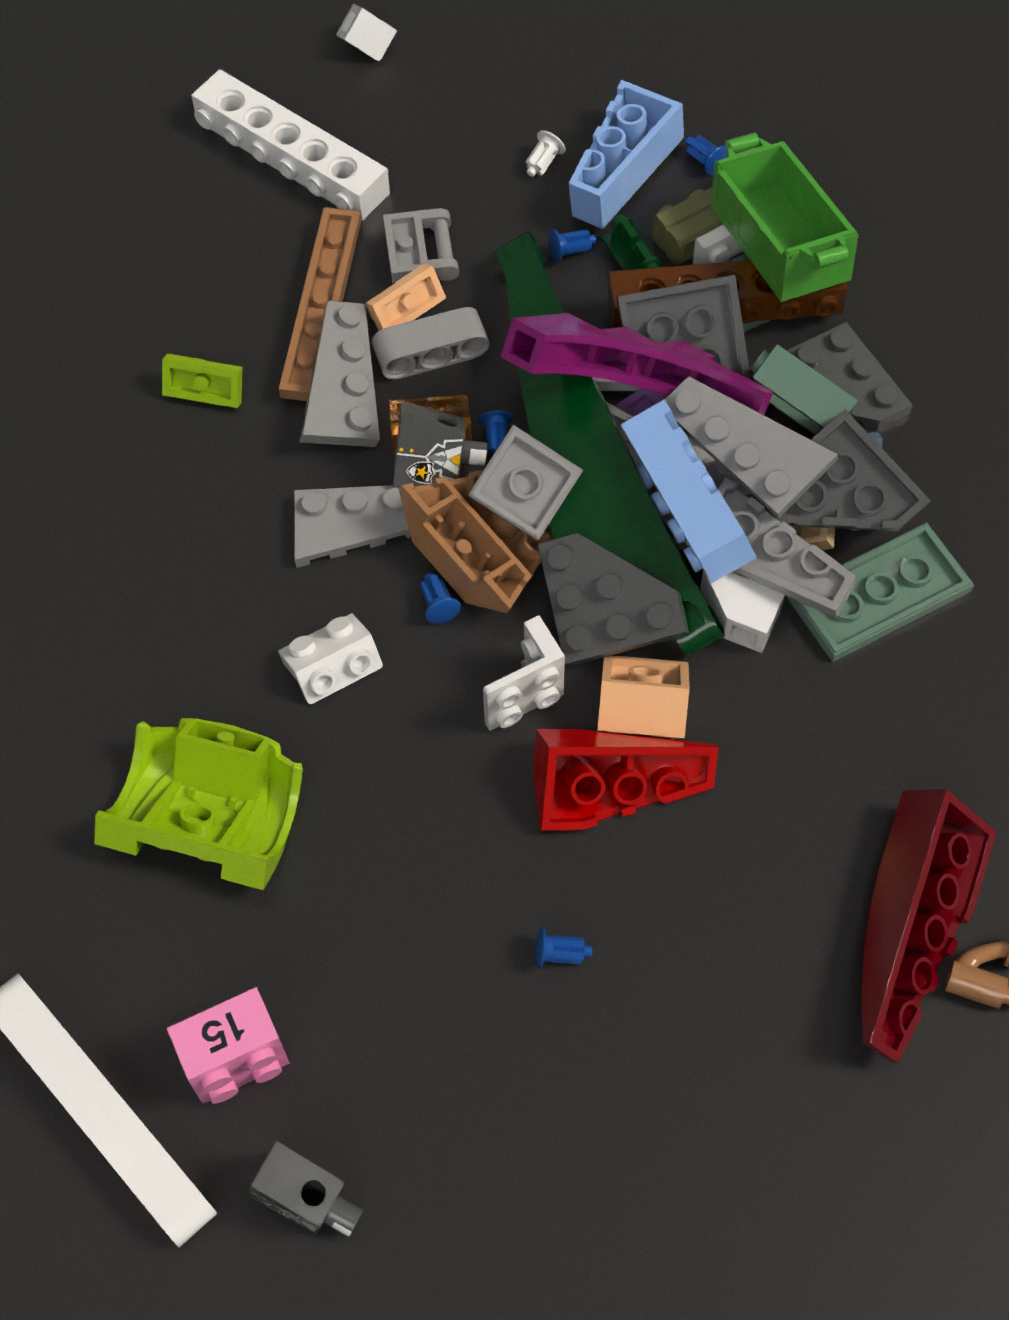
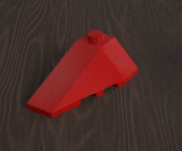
M536 729L532 771L539 828L541 830H586L598 826V821L621 814L622 817L637 813L636 809L660 801L666 804L713 789L719 747L716 744L581 729Z

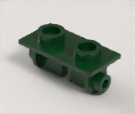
M624 214L614 217L612 220V232L601 236V240L621 270L663 267L658 257L633 223V220L628 216L625 217Z

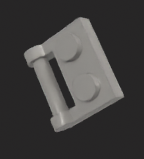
M436 208L383 215L392 283H395L423 263L433 265L437 277L442 281H451L459 276L458 262L453 259L448 229L451 226V218L448 210ZM430 228L434 231L438 259H427L423 229Z

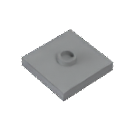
M513 425L468 496L538 541L583 470Z

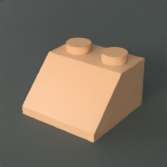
M614 655L604 657L597 731L627 735L641 734L654 738L673 740L675 738H685L690 691L688 662Z

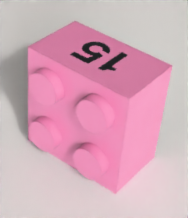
M257 987L167 1028L186 1077L203 1104L209 1101L213 1104L224 1102L238 1093V1087L253 1080L256 1083L271 1080L282 1072L281 1067L290 1064Z

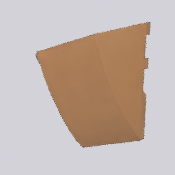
M484 469L472 471L467 477L452 480L440 477L435 478L434 482L415 487L413 483L401 485L398 490L414 545L465 603L508 613L542 561L538 544L554 540L550 523L537 541L470 498L468 494Z

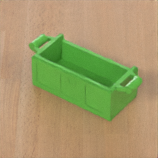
M755 132L726 140L727 158L717 160L714 163L711 208L778 299L783 302L850 281L852 279L859 234L787 144L782 141L771 145L759 138Z

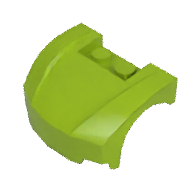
M181 718L178 727H150L149 724L142 721L136 726L134 752L126 783L115 804L105 812L99 810L95 815L94 844L136 856L143 844L146 843L162 850H171L197 857L203 861L222 864L221 879L264 890L283 854L295 816L302 780V763H294L283 756L278 742L234 725L195 718Z

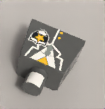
M401 401L393 467V488H400L401 485L413 483L414 487L434 482L435 478L446 477L447 480L457 479L460 477L461 464L485 466L487 442L465 440V420L462 417Z
M278 1141L274 1144L250 1186V1198L316 1234L324 1222L349 1237L363 1212V1209L339 1196L344 1185L341 1179ZM306 1190H314L320 1194L321 1203L317 1206H310L302 1200L301 1194Z

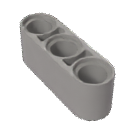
M463 307L387 327L377 332L371 342L384 377L393 380L477 358L483 355L490 346L478 312L471 307Z

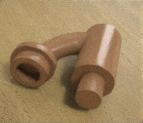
M1009 940L973 947L962 953L956 961L953 960L947 973L944 991L1000 1009L1002 1003L1009 1005V979L978 968L982 963L998 958H1003L1002 965L1009 967Z

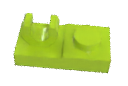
M167 353L162 359V395L238 408L242 403V367Z

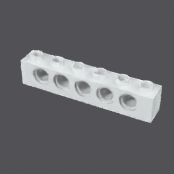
M220 69L191 95L195 118L203 128L213 130L224 137L231 145L241 147L251 153L259 162L269 164L279 170L287 179H294L307 187L315 196H322L335 204L338 209L360 211L361 221L390 194L388 168Z

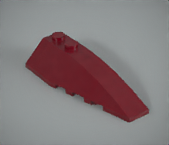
M947 789L905 790L902 792L885 851L882 855L869 910L863 955L861 995L863 1044L892 1063H899L923 1015L920 1003L924 995L928 993L933 994L940 981L936 971L943 957H952L958 945L954 935L961 923H969L974 913L997 833L996 830Z

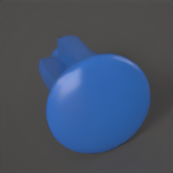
M699 134L695 139L689 136L685 141V144L689 146L686 153L705 166V173L709 176L714 175L715 161L727 158L725 145L717 147Z
M551 229L549 232V251L556 263L561 262L562 256L588 252V250H591L592 245L596 244L595 235H590L588 230L559 234L556 229Z
M488 411L478 417L479 423L485 425L488 456L493 457L507 435L508 424L514 420V416L507 411Z
M426 574L424 576L425 581L420 582V589L428 606L425 618L432 624L449 622L459 614L461 604L457 599L450 597L443 579H439L437 574Z
M541 927L535 941V962L539 969L542 968L544 961L581 964V961H584V957L592 956L593 949L592 946L584 945V937L546 935L545 928Z

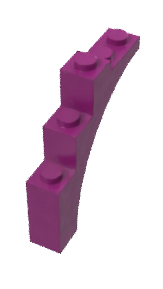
M569 313L513 318L500 356L531 374L556 373L601 378L637 386L667 396L689 376L762 415H765L774 392L713 361L715 356L683 340L657 343L628 327L599 329Z

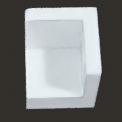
M353 4L336 36L375 60L380 61L397 30L362 7Z

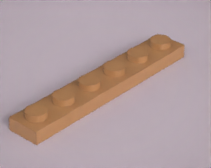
M323 208L279 385L280 398L307 401L309 397L311 375L317 355L316 348L323 311L327 301L343 302L361 225L360 211Z

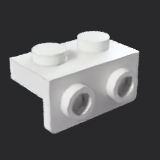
M353 613L345 617L335 618L324 628L308 636H300L294 639L288 646L278 650L283 664L297 680L304 698L309 704H313L381 669L383 666L371 633Z

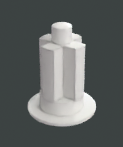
M539 131L537 133L539 142L525 161L528 164L526 166L528 169L526 173L531 177H534L536 173L542 176L556 154H563L566 150L564 143L551 132Z

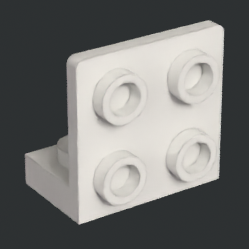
M539 615L524 622V640L521 641V648L524 653V660L521 661L522 668L483 688L485 724L489 731L499 726L502 728L510 727L517 723L523 714L537 707L539 709L548 708L564 695L565 655Z

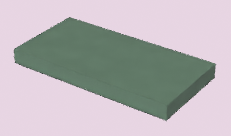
M926 522L842 564V566L856 576V585L837 618L788 596L787 599L827 656L834 662L971 592L974 584Z

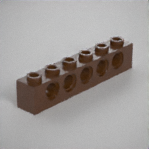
M750 260L611 271L609 272L608 301L612 328L621 327L616 296L735 275L742 322L753 323L764 320H790L801 317H828L842 314L848 287L847 283L844 282L781 302Z

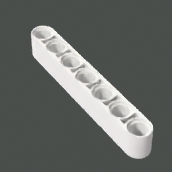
M16 973L0 986V1029L168 1236L178 1247H181L218 1213L24 979Z

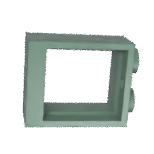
M778 344L771 353L764 350L751 368V371H753L751 375L753 381L774 391L769 404L813 435L818 434L845 409L851 416L854 413L858 402L856 398Z

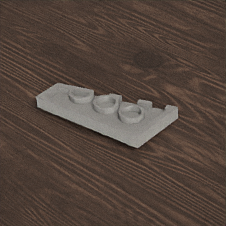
M327 301L323 311L316 348L317 355L312 370L311 387L306 402L305 419L299 442L376 447L380 440L365 304Z

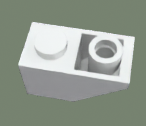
M703 570L700 591L725 632V637L723 638L762 653L779 617L785 595L751 579L740 576L735 572H731L711 583Z

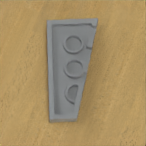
M689 376L665 399L678 426H681L690 438L778 518L838 460L837 453Z
M725 477L717 490L720 491L757 557L733 572L837 618L856 585V576L815 544L810 545L799 537L794 528L784 521L782 523L765 511V506L752 496L748 498L737 489L735 483ZM687 541L685 542L686 548L690 547Z
M393 485L294 490L296 568L310 565V560L329 555L330 559L347 555L346 550L368 544L370 548L386 544L387 539L405 535L407 538H411L399 488H393Z

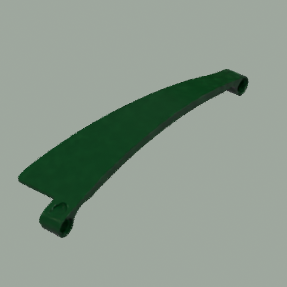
M529 230L495 250L506 278L511 322L516 317L564 313L542 263L545 260L544 254ZM518 367L530 436L583 470L550 521L553 538L557 539L579 533L677 590L681 595L690 634L675 639L686 655L694 654L725 637V632L719 619L700 592L658 510L595 378L556 373L531 374Z

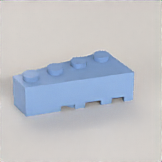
M624 80L620 81L615 100L610 101L602 125L597 126L593 134V143L590 149L585 150L569 181L573 217L601 229L611 221L684 138L682 103Z
M665 399L621 424L642 464L637 468L647 488L650 489L654 486L657 492L651 494L662 516L669 513L672 515L673 519L668 521L667 524L677 542L680 544L687 541L690 547L683 551L695 572L703 569L710 582L713 583L757 558L744 531L722 494L717 490L701 459L699 460L683 429L681 426H678Z

